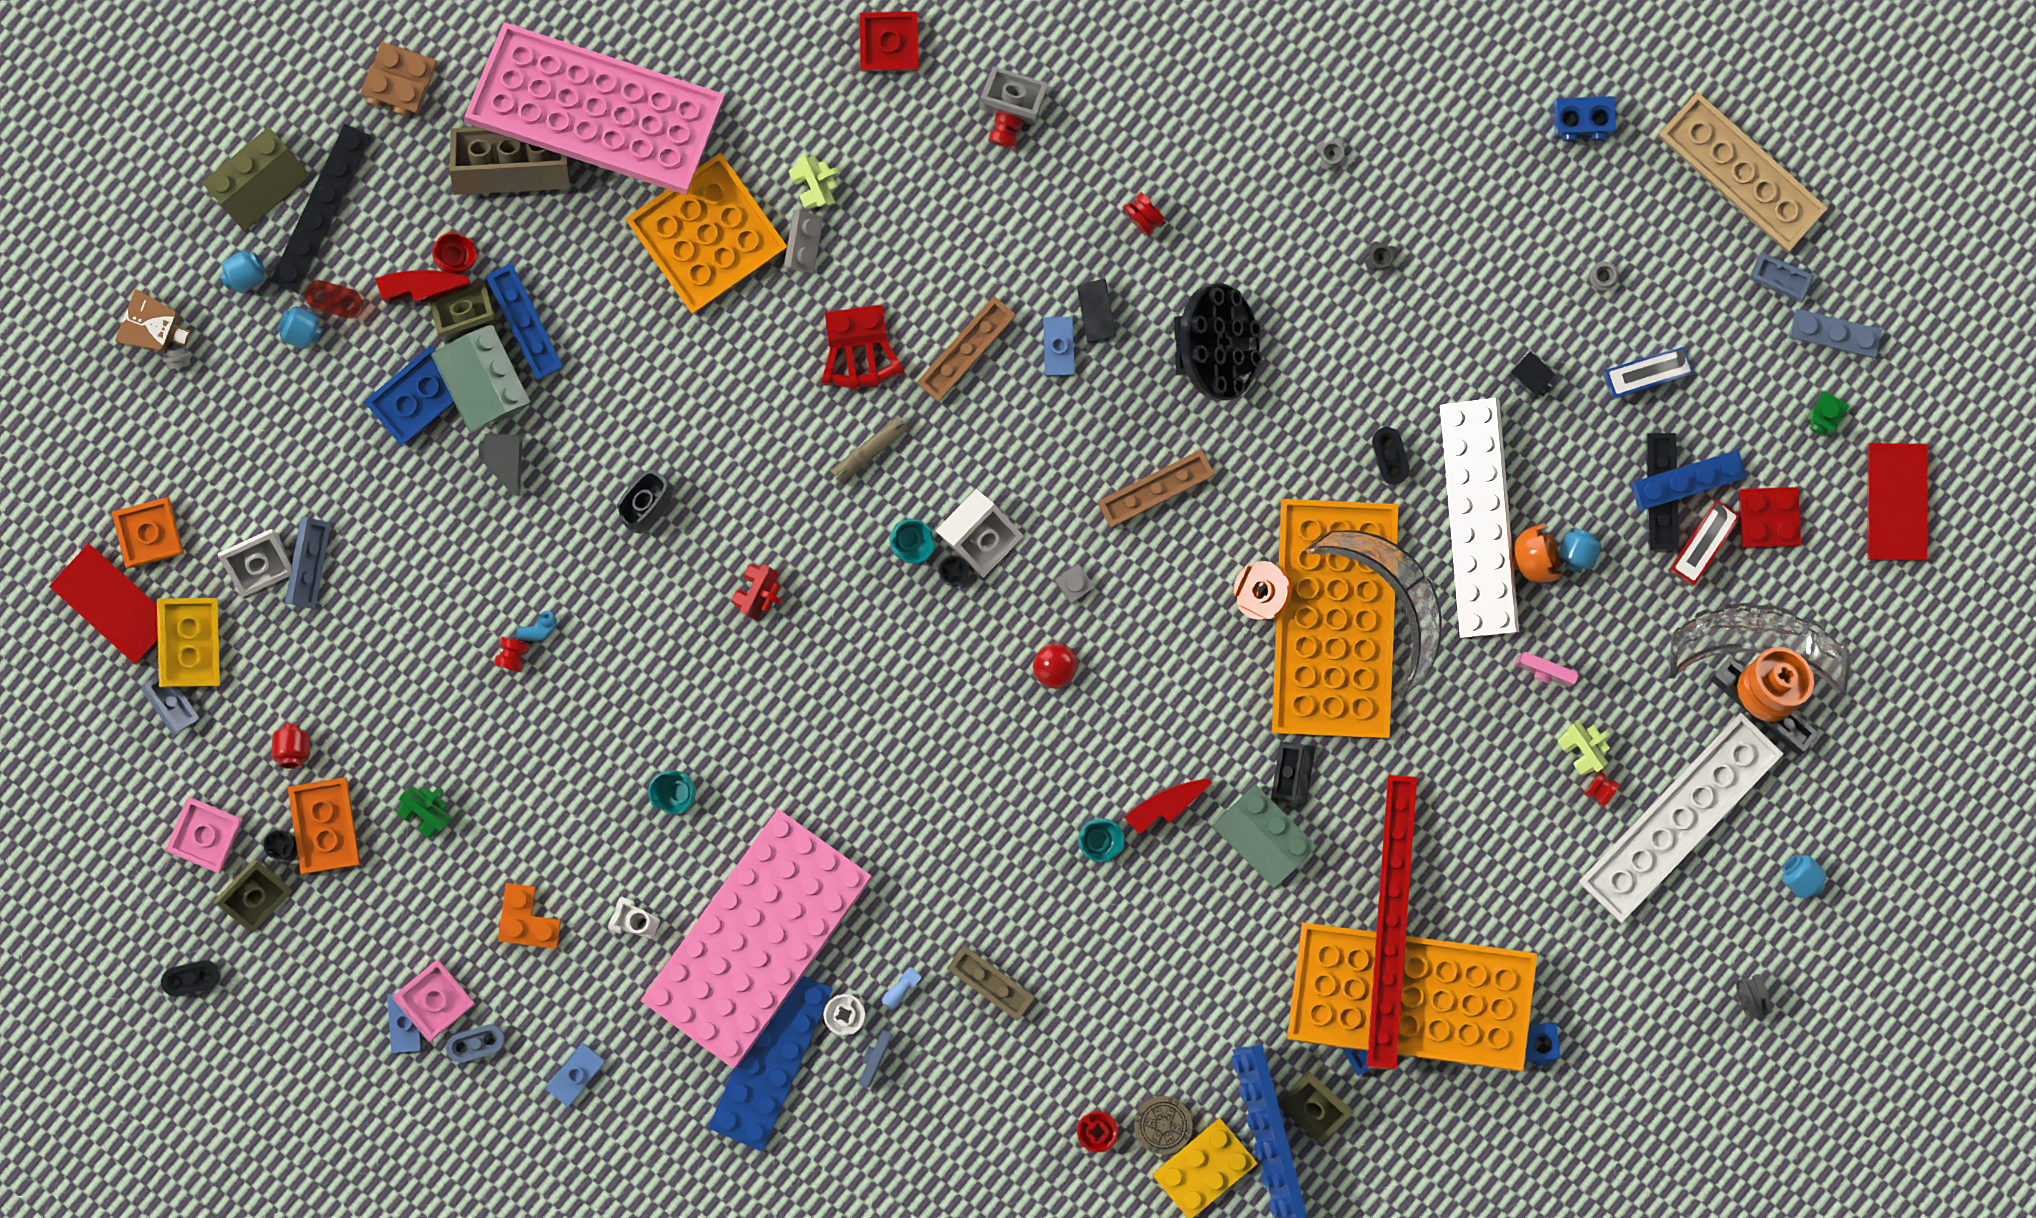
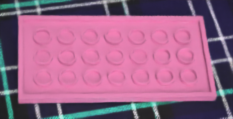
M504 22L464 116V123L687 195L723 104L725 94Z
M777 809L640 1001L736 1070L873 876Z

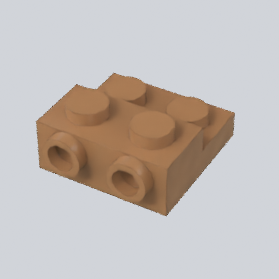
M381 41L373 66L369 68L360 94L363 98H366L365 103L371 106L382 108L384 104L394 108L393 113L407 118H409L410 114L419 116L437 65V60Z

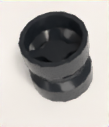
M956 555L945 558L939 567L942 581L951 587L962 585L968 577L966 561Z
M274 830L265 837L263 842L265 853L273 859L286 860L297 849L295 837L287 831Z

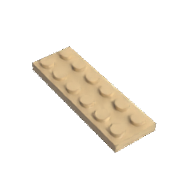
M1699 92L1687 102L1658 134V137L1787 253L1828 209Z

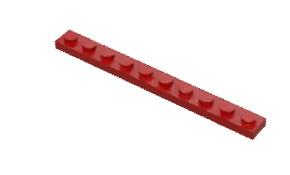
M1388 775L1367 1055V1068L1397 1069L1417 777Z

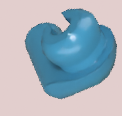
M544 611L540 614L539 620L533 627H517V641L546 640L556 628L557 619L555 615L550 611Z

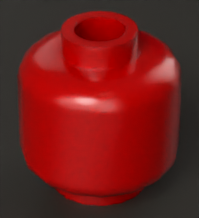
M284 724L282 729L273 733L272 759L279 763V767L297 769L309 760L310 735L305 730L300 729V725Z

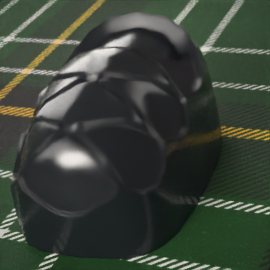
M656 470L644 472L624 492L617 503L622 523L630 531L637 534L648 532L663 515L673 497L674 486Z

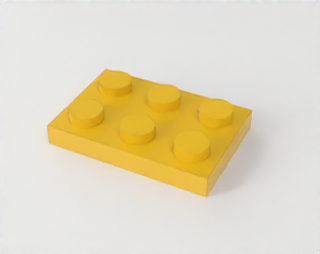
M218 598L157 599L159 687L220 686Z
M1218 1118L1152 1173V1176L1186 1217L1193 1218L1258 1163L1225 1123Z

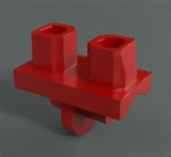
M749 564L744 573V579L753 583L750 591L747 593L738 589L735 591L731 602L740 609L741 613L757 621L762 610L769 612L773 603L781 606L784 601L777 597L781 586L776 584L780 573L764 564L761 567Z

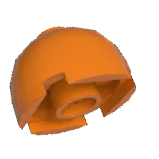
M1545 523L1524 530L1516 539L1514 544L1515 553L1513 554L1514 570H1520L1526 579L1540 584L1562 578V573H1557L1556 568L1561 567L1558 550L1553 536H1546L1543 531L1548 528Z

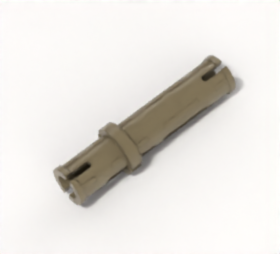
M897 415L858 449L855 450L853 448L849 451L850 455L833 469H830L833 476L840 474L836 480L841 485L860 468L864 470L871 459L909 430L906 424L900 425L904 422L901 417Z

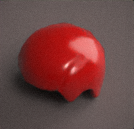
M448 232L441 235L432 248V257L436 267L441 271L459 275L467 273L474 266L478 257L474 241L456 232Z
M1052 642L1040 648L1033 662L1035 678L1043 686L1053 689L1067 686L1074 678L1078 669L1075 651L1067 644Z

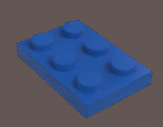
M431 345L364 401L402 447L455 403L431 356L432 353L436 352Z

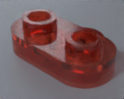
M316 280L311 282L305 290V300L308 305L321 312L345 319H353L363 309L361 296L355 290ZM320 291L326 293L323 301L316 300V294ZM346 300H353V307L349 310L345 309L344 302Z

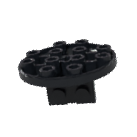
M1223 283L1204 285L1197 289L1189 298L1183 315L1174 317L1176 375H1188L1195 388L1211 400H1233L1241 396L1248 389L1255 376L1257 367L1262 362L1259 344L1261 326L1255 320L1249 304L1239 290ZM1250 338L1256 339V349L1249 350Z

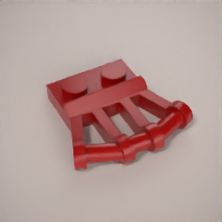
M882 304L824 312L830 350L821 385L829 386V384L850 388L851 391L858 390V387L871 385V388H876L880 383L896 374L901 376L905 373L887 341ZM880 344L891 365L876 372L873 345ZM865 346L869 374L856 376L853 348ZM845 349L849 376L833 373L838 350Z

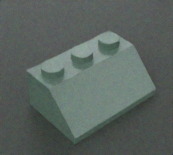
M492 324L470 332L431 354L469 433L516 415L530 403Z
M1256 784L1212 825L1273 888H1276L1318 847Z

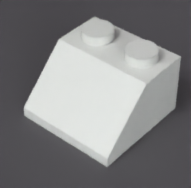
M977 489L936 530L946 543L983 578L1024 537L999 508Z

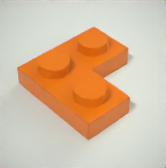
M506 883L498 936L499 942L557 949L561 920L532 916L536 887Z

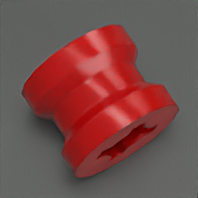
M1599 771L1589 784L1584 795L1588 798H1595L1598 800V805L1604 808L1620 784L1616 781L1608 780L1605 773Z

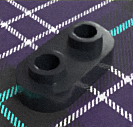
M1380 428L1372 437V448L1382 480L1387 484L1399 485L1406 480L1410 471L1403 442L1399 432L1394 428ZM1386 437L1391 440L1389 448L1381 445L1382 438ZM1394 465L1399 468L1397 476H1392L1389 473L1390 466Z
M209 960L172 967L163 973L161 987L166 994L174 997L209 990L219 983L221 971L216 963ZM205 969L211 972V978L207 981L203 980L201 976ZM176 976L182 979V985L178 988L173 985V979Z

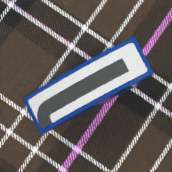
M1680 347L1607 369L1602 374L1611 400H1615L1693 375L1694 373L1685 347Z

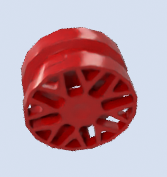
M1142 192L1135 196V201L1131 204L1128 203L1123 206L1127 216L1147 238L1152 236L1154 229L1157 227L1161 228L1166 224L1160 211L1154 207L1152 201Z
M1089 1112L1078 1122V1140L1088 1151L1094 1153L1105 1152L1115 1144L1118 1136L1117 1124L1106 1112Z

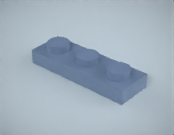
M1796 309L1789 338L1874 359L1876 358L1882 329Z
M301 517L285 599L286 604L310 609L316 608L331 527L330 522Z

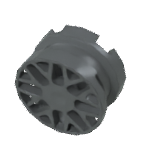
M1760 974L1753 975L1752 979L1736 980L1738 997L1748 1020L1756 1018L1759 1013H1772L1770 997Z

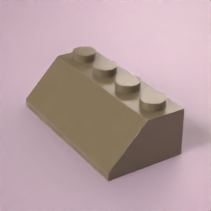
M480 127L451 128L449 171L453 195L570 188V157Z

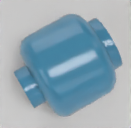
M242 250L223 261L222 269L224 273L220 274V277L228 290L233 288L238 293H245L263 282V273L266 272V269L255 252L250 253L247 250Z
M295 306L290 311L285 309L279 321L277 331L280 332V339L283 342L299 349H306L311 342L317 344L323 328L318 326L319 318L316 314Z
M1575 528L1574 532L1566 533L1558 555L1561 560L1566 562L1564 568L1581 573L1583 568H1594L1601 550V543L1596 540L1598 536Z
M1795 855L1783 866L1782 881L1798 898L1805 899L1810 896L1814 898L1825 889L1826 872L1811 856Z

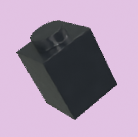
M1530 351L1509 373L1508 377L1534 399L1538 394L1544 397L1555 385L1551 380L1556 374Z

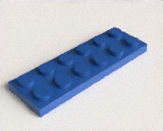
M802 976L736 1070L733 1069L708 1129L763 1152L833 988Z
M1263 1044L1233 1049L1232 1065L1240 1077L1241 1085L1239 1086V1092L1242 1100L1247 1104L1249 1112L1247 1114V1123L1250 1130L1254 1131L1256 1139L1254 1150L1257 1158L1262 1162L1264 1170L1262 1172V1181L1264 1186L1269 1189L1271 1214L1276 1218H1308Z

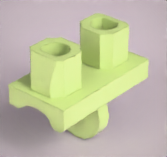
M807 155L798 158L799 163L789 170V174L795 185L805 181L809 184L811 190L800 195L804 208L829 207L836 202L830 190L837 188L834 178L840 175L839 168L830 169L826 160L818 163L815 156L807 157Z
M1577 720L1567 728V732L1558 740V743L1566 753L1577 746L1583 752L1584 756L1574 762L1575 768L1581 776L1594 770L1598 772L1608 764L1602 754L1610 749L1604 740L1610 735L1608 730L1599 733L1593 724L1586 731L1580 721Z

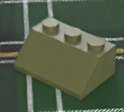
M268 126L207 177L202 184L245 232L311 177V175Z

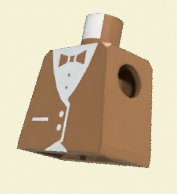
M135 289L115 341L123 346L166 353L171 342L186 347L191 331L177 326L181 315Z

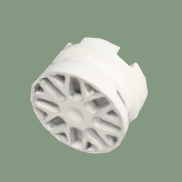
M847 994L832 998L824 1010V1020L828 1028L835 1034L843 1036L858 1031L863 1025L866 1015L861 1001Z

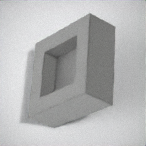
M1079 563L1054 579L1070 604L1095 588Z

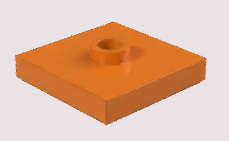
M170 497L112 511L126 569L184 554Z

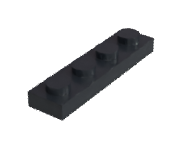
M1646 433V478L1676 469V433ZM1678 499L1647 508L1648 551L1679 550Z
M1729 656L1710 681L1754 717L1744 707L1738 694L1737 684L1739 676L1745 669ZM1795 712L1779 722H1766L1754 717L1799 757L1819 734Z

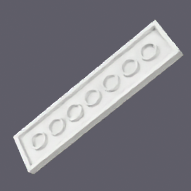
M1497 398L1440 405L1460 638L1519 632L1500 401Z
M1739 713L1578 883L1617 921L1622 923L1784 753L1742 713Z

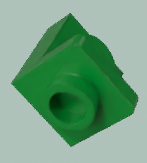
M1824 390L1805 422L1811 425L1809 429L1822 437H1825L1826 434L1832 436L1837 431V426L1850 405Z

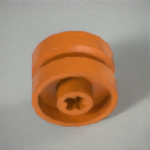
M1772 647L1762 652L1740 674L1737 684L1738 694L1744 707L1754 717L1766 722H1779L1788 718L1811 696L1814 678L1807 661L1797 652L1786 647Z

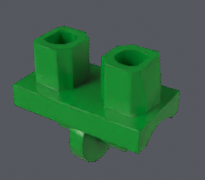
M412 785L399 797L401 803L396 814L409 822L417 813L424 819L418 829L420 833L429 839L438 831L447 827L454 819L444 810L447 803L440 798L444 791L440 787H437L432 792L425 786L419 791Z

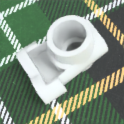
M620 897L615 913L610 919L608 929L619 934L625 931L652 939L660 919L634 906V901ZM646 919V926L643 929H640V921Z

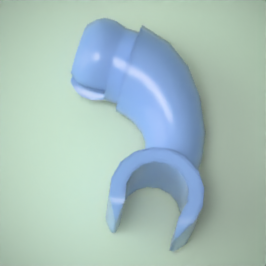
M909 967L899 978L900 982L885 993L882 999L883 1005H888L887 1009L896 1008L907 990H911L921 979V975Z

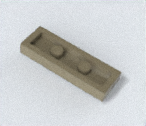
M963 945L946 968L1017 1021L1035 998L965 945Z

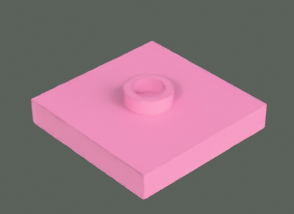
M1528 652L1518 655L1514 666L1534 673V678L1549 684L1553 681L1570 687L1576 683L1578 678L1577 672Z
M188 797L165 851L221 874L244 819Z
M439 959L391 997L429 1043L475 1005V1002Z

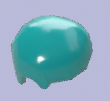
M905 519L897 523L889 538L893 554L905 563L920 564L928 560L936 547L933 541L932 530L919 519Z
M670 770L657 774L651 780L648 796L654 808H658L669 815H677L686 812L694 804L696 788L692 779L687 774L678 770Z
M1093 819L1079 833V848L1085 857L1094 862L1111 861L1124 849L1125 835L1120 826L1110 819Z

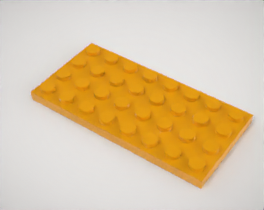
M1281 499L1278 565L1293 580L1294 586L1288 607L1276 619L1271 733L1390 738L1396 581L1379 565L1356 553L1336 548H1307L1329 532L1344 530L1374 534L1397 545L1399 504ZM1335 532L1315 545L1336 546L1358 551L1375 559L1396 576L1397 548L1379 538L1353 532Z
M1302 922L1287 1040L1368 1051L1376 932ZM1406 936L1398 1055L1523 1072L1537 953Z

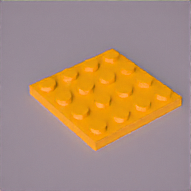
M721 152L697 168L687 195L667 189L625 219L692 315L787 250L785 242Z

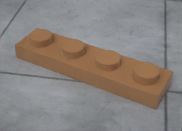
M993 296L916 383L939 403L1011 323L1016 314L997 297Z
M1200 449L1097 501L1111 529L1215 476L1203 450Z

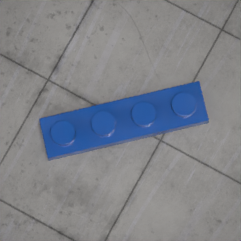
M510 263L486 275L536 380L539 381L564 369L513 264Z
M1738 449L1634 481L1630 484L1638 510L1640 511L1747 478Z

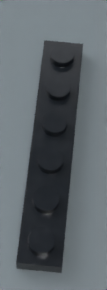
M344 123L270 280L272 283L299 294L372 139L371 135Z

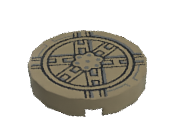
M1163 1095L1150 1098L1143 1103L1136 1113L1134 1121L1135 1134L1141 1145L1150 1152L1161 1155L1175 1153L1183 1148L1190 1139L1193 1128L1191 1113L1186 1106L1174 1097Z

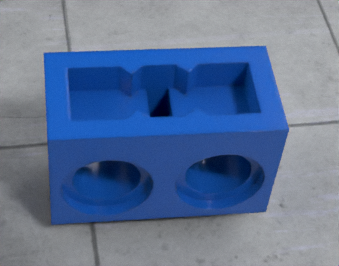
M1615 96L1556 98L1553 102L1555 138H1562L1563 142L1580 141V137L1591 136L1592 141L1608 140L1609 136H1613L1616 132ZM1565 114L1574 115L1577 119V126H1566L1563 122V116ZM1592 114H1603L1606 117V124L1603 126L1596 125L1592 120Z
M1557 1023L1529 1025L1524 1062L1535 1061L1536 1066L1554 1065L1553 1059L1560 1058ZM1541 1036H1545L1550 1042V1047L1545 1053H1539L1535 1048V1042Z

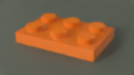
M347 777L287 787L301 874L361 865Z

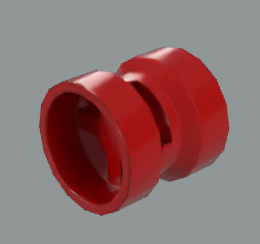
M996 112L994 118L995 128L990 132L988 141L1000 147L1015 149L1018 142L1016 135L1022 129L1024 120L1007 113Z
M501 637L499 646L504 650L503 652L500 651V654L495 657L493 665L522 673L524 663L522 662L523 658L520 656L528 653L530 645L514 639Z

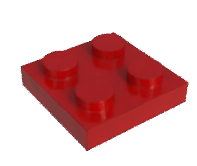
M917 11L859 12L861 72L919 71Z
M1799 487L1738 490L1741 548L1801 546Z

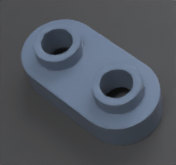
M489 1024L450 1037L446 1045V1051L453 1061L458 1063L468 1062L499 1052L505 1044V1034L496 1025ZM489 1033L496 1037L493 1045H489L485 1041ZM460 1042H464L467 1045L465 1053H460L457 1050V1045Z

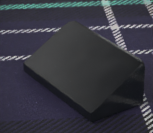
M1106 278L1076 285L1087 343L1116 338Z
M1280 741L1271 794L1272 800L1306 805L1315 747Z

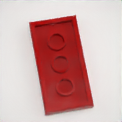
M1867 444V560H1928V444Z
M90 543L79 552L49 585L57 595L133 664L137 665L158 642L157 604Z

